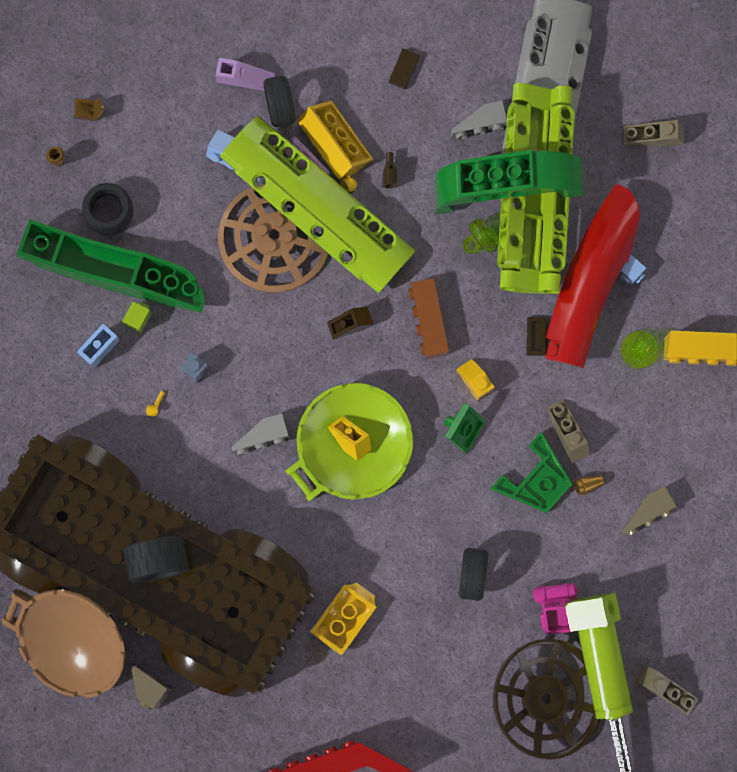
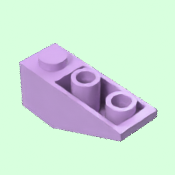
M219 58L216 70L217 83L264 91V80L275 77V73L240 61Z

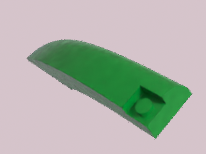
M29 219L16 258L31 262L36 267L106 290L166 306L202 313L204 305L203 291L196 277L186 268L144 252L140 253L87 239Z

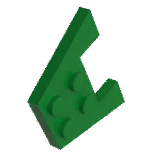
M540 432L528 446L542 459L518 487L502 475L490 490L547 513L572 483L544 435Z

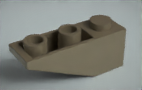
M679 120L624 126L623 144L647 146L684 145V125Z
M563 400L546 407L571 462L574 463L590 456L588 442L565 401Z
M665 486L643 499L621 530L622 535L628 533L630 536L639 531V526L644 524L647 527L656 522V517L661 515L664 518L673 513L671 509L675 508L676 505Z
M644 666L635 683L688 716L698 701V698L659 671L648 666Z

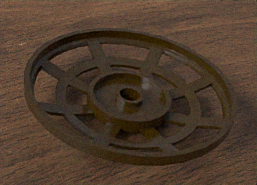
M557 639L534 640L517 648L502 664L493 690L494 713L503 735L516 749L524 754L538 759H561L580 750L596 732L601 719L596 718L593 705L583 703V690L579 679L586 675L587 672L583 653L579 648L571 643ZM538 645H552L549 657H537L527 661L523 652L528 648ZM560 647L574 654L584 666L574 672L566 663L557 659ZM517 656L521 666L512 676L509 686L500 684L506 667ZM538 663H547L545 673L535 676L530 666ZM557 665L562 668L569 676L563 680L552 676L554 666ZM524 672L528 679L524 689L514 688L517 679ZM572 683L576 690V701L568 700L566 687ZM498 692L507 694V707L511 719L505 725H503L499 713ZM544 693H547L549 696V701L546 704L541 700ZM513 696L522 698L523 709L515 714L513 707ZM566 708L575 709L572 718L565 725L560 717L564 714ZM581 711L593 713L588 728L576 740L570 730L577 723ZM529 716L536 721L535 732L528 730L521 724L525 717ZM554 722L559 731L552 734H542L544 723ZM516 726L523 734L534 739V750H529L517 743L508 732ZM564 736L570 744L569 747L558 752L541 753L542 741L555 740Z

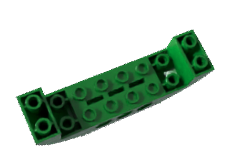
M528 150L457 160V162L441 168L435 174L436 214L454 212V205L558 191L564 198L583 195L582 158L561 152Z

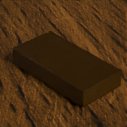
M402 48L389 79V84L406 90L420 55Z
M527 317L526 356H546V318Z

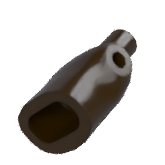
M393 152L386 153V165L382 170L383 188L392 189L397 186V168L393 163Z

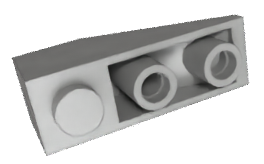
M503 101L481 106L452 129L451 138L461 140L467 138V135L475 134V136H480L490 130H493V132L502 131L507 125Z
M278 414L262 419L231 447L233 454L243 455L249 452L248 449L255 447L256 450L267 448V444L273 442L275 445L285 443V439L289 438L283 415Z

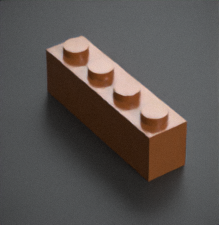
M434 278L411 282V288L408 289L410 300H414L415 307H412L413 317L418 319L419 325H416L417 336H421L422 343L419 344L421 355H425L426 359L447 356L449 349Z

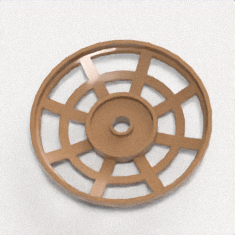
M252 187L246 189L229 204L220 221L218 244L226 267L240 282L262 292L282 293L303 286L321 270L329 253L313 242L314 240L309 236L308 240L297 237V226L279 210L266 213L262 204L270 202L265 198L258 200L254 193L256 190ZM247 195L252 204L242 212L238 221L227 219L233 207ZM292 201L287 202L286 207L287 205L295 208V205ZM255 209L260 218L256 220L254 225L244 223L247 215ZM225 227L235 228V243L238 250L229 257L224 245ZM241 230L252 232V242L245 247H242ZM278 231L280 233L279 238L272 240L269 237L270 232ZM295 244L305 247L301 256L296 261H293L289 253ZM256 249L260 254L264 255L262 264H257L247 254ZM314 250L322 253L315 267L302 277L297 267L304 262L310 251ZM283 257L287 264L284 267L269 268L271 258ZM242 258L250 267L260 271L257 283L243 276L232 263ZM290 271L295 279L292 283L280 286L264 285L267 274H281Z

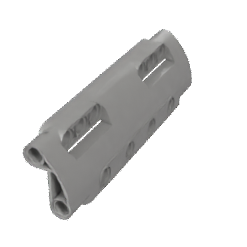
M535 0L532 18L526 26L515 83H527L548 89L570 85L573 88L571 107L576 118L592 35L589 24L593 8L588 4L575 0ZM551 20H553V22H552V27H551V32H550V37H549V42H548V47H547V52H546V57H545V62H544V65H543L544 56H545V51H546V46H547V40H548V35H549V30H550V25H551ZM549 111V122H548L547 151H548V142H549L550 111ZM506 131L501 154H505Z

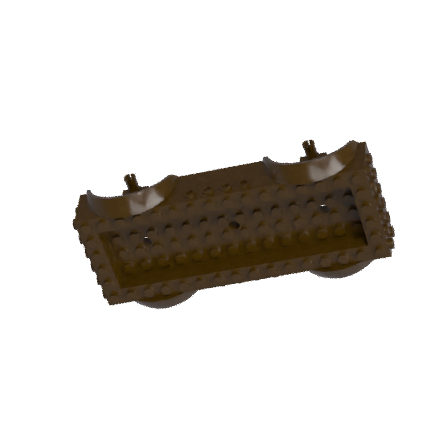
M39 434L36 437L33 436L29 441L28 451L26 454H22L18 460V468L9 475L8 485L0 491V571L19 585L39 594L50 590H66L89 598L98 604L110 617L112 614L118 617L117 622L126 627L130 624L136 627L135 632L144 637L148 634L159 640V651L163 660L181 676L202 688L230 697H241L248 692L252 694L262 693L267 684L265 681L267 675H272L277 666L275 664L277 657H282L287 648L284 646L287 639L291 640L296 632L294 627L297 621H302L306 614V611H304L306 605H311L316 596L314 588L309 586V576L303 566L281 547L263 537L240 529H231L222 535H218L207 529L208 524L199 519L195 522L190 519L191 515L187 512L173 510L174 505L165 500L162 503L157 501V496L149 491H146V493L141 492L140 482L131 469L113 454L91 441L74 435H61L54 441H50ZM61 511L68 513V519L65 522H60L57 519ZM170 536L183 538L189 567L188 572L150 582L131 583L129 581L124 556L125 547L155 538ZM230 607L238 608L239 615L236 618L228 616V609Z

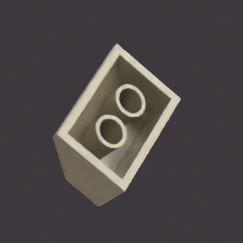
M133 666L132 674L136 698L140 700L139 704L147 710L159 709L173 688L143 667Z

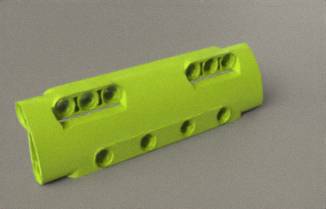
M515 83L513 85L512 103L507 113L505 154L528 150L547 151L550 111L548 151L559 152L560 150L561 153L572 155L575 118L574 110L571 107L573 88L570 86H557L553 89H548L527 83ZM558 191L501 200L497 258L498 267L501 268L499 287L501 290L532 294L560 293V273L566 263L570 197L564 198ZM542 221H543L541 267H540V271H539L540 246H541V231H542Z
M259 115L250 121L221 153L220 158L230 165L239 177L355 277L367 283L378 294L416 252L381 219ZM273 135H276L279 139L275 146L270 143V138ZM287 147L293 150V155L290 158H287L284 154ZM303 159L307 162L305 170H301L298 166L299 162ZM260 176H263L266 180L263 187L257 184V179ZM288 201H292L295 205L292 212L286 209ZM358 209H362L365 212V217L362 220L357 219L355 215ZM373 221L379 224L377 232H373L370 229V224ZM317 226H321L324 230L321 237H318L314 232ZM386 234L393 236L394 241L392 244H387L384 241ZM345 251H350L353 255L350 262L346 261L343 257Z

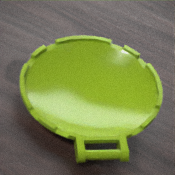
M347 383L332 387L315 398L305 410L297 431L299 460L285 470V472L295 480L306 494L305 498L308 501L312 500L323 490L345 499H364L376 496L394 485L406 470L413 449V436L409 419L401 405L390 394L377 387L362 383ZM341 416L369 434L371 451L358 461L344 452L329 430V426ZM300 466L317 487L313 491L297 472Z

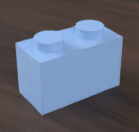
M102 324L77 353L95 368L120 339L108 327Z

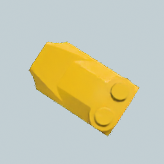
M357 582L350 585L344 584L310 633L342 656L376 609L375 595Z

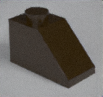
M368 307L352 308L327 322L333 340L362 331L374 325Z

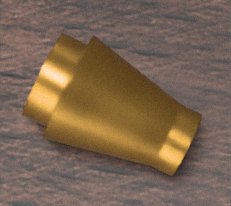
M57 146L48 149L46 153L47 161L56 167L63 166L65 158L63 149Z
M601 475L578 477L574 481L576 493L583 496L604 486V480Z

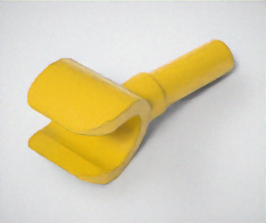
M163 391L160 392L154 405H147V415L156 416L158 414L160 402L165 394Z

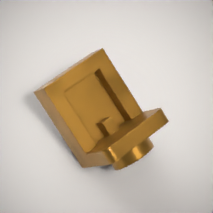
M76 98L74 100L73 118L96 121L103 115L104 106L101 105L102 99L97 98L95 101Z

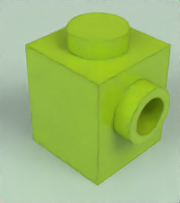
M132 301L122 320L123 324L142 333L152 314L148 309L149 306L140 301L138 304Z

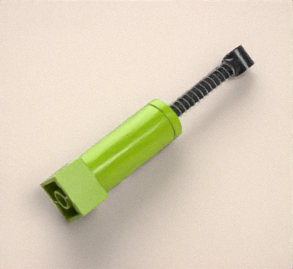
M616 592L579 598L566 603L565 607L570 631L578 630L595 715L597 719L610 720L611 732L613 733L612 738H614L613 743H615L614 748H616L615 753H617L616 758H618L620 771L633 772L632 762L630 761L631 757L629 756L630 752L628 751L629 747L627 746L628 742L626 741L627 737L625 736L626 731H624L625 726H623L622 717L632 713L633 707L615 622L621 620Z

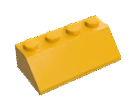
M332 101L309 106L297 119L301 129L307 134L323 160L326 161L333 174L339 180L345 178L346 175H353L374 160Z
M670 331L664 337V360H669L671 364L688 361V364L692 365L707 362V365L726 363L727 366H737V333Z

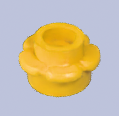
M346 175L345 178L340 180V185L350 193L355 192L357 183L353 177L350 178L349 175Z

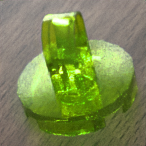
M476 218L469 225L472 234L463 242V249L469 254H477L483 249L489 253H494L498 250L499 238L491 226L487 228L484 225L485 221L483 219ZM474 240L476 247L471 251L469 243Z
M635 331L628 334L622 341L620 352L624 363L629 367L642 369L654 363L657 359L659 348L657 341L652 335L643 331Z

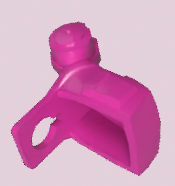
M575 583L534 588L533 597L536 603H541L543 613L540 614L542 629L545 630L546 634L572 632L570 631L565 604L573 599H577L578 588Z

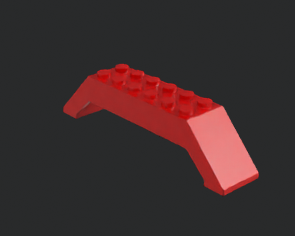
M353 739L343 743V748L336 749V746L324 750L325 754L318 756L317 753L306 756V761L299 763L298 760L287 763V768L280 770L278 766L267 772H352L366 766L379 772H412V770L361 742L355 743Z

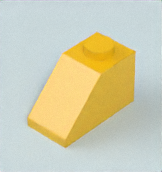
M473 359L456 369L477 401L494 390V385Z
M341 416L329 426L330 432L344 452L355 460H360L371 451L369 434L345 417Z

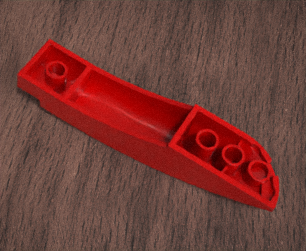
M616 184L589 225L574 255L561 287L546 338L550 342L545 356L546 359L580 368L585 366L601 311L624 264L629 261L639 226V203L636 202L634 194L622 185Z

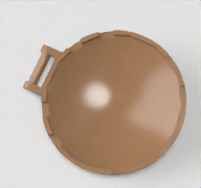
M19 589L13 591L12 601L7 614L2 619V624L16 632V637L19 638L20 643L18 649L24 662L29 663L34 670L32 673L42 683L63 695L75 697L76 695L85 696V698L99 696L100 693L108 691L115 685L122 674L125 664L124 643L114 621L98 604L83 595L66 590H50L40 593L35 597ZM20 603L23 606L17 619L14 616Z

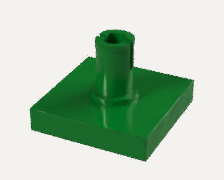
M464 403L456 418L450 415L446 417L444 424L449 427V430L445 437L462 452L468 454L486 420L470 405Z

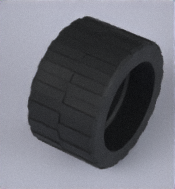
M182 537L155 538L131 544L124 548L128 578L131 583L162 580L184 574L189 570Z

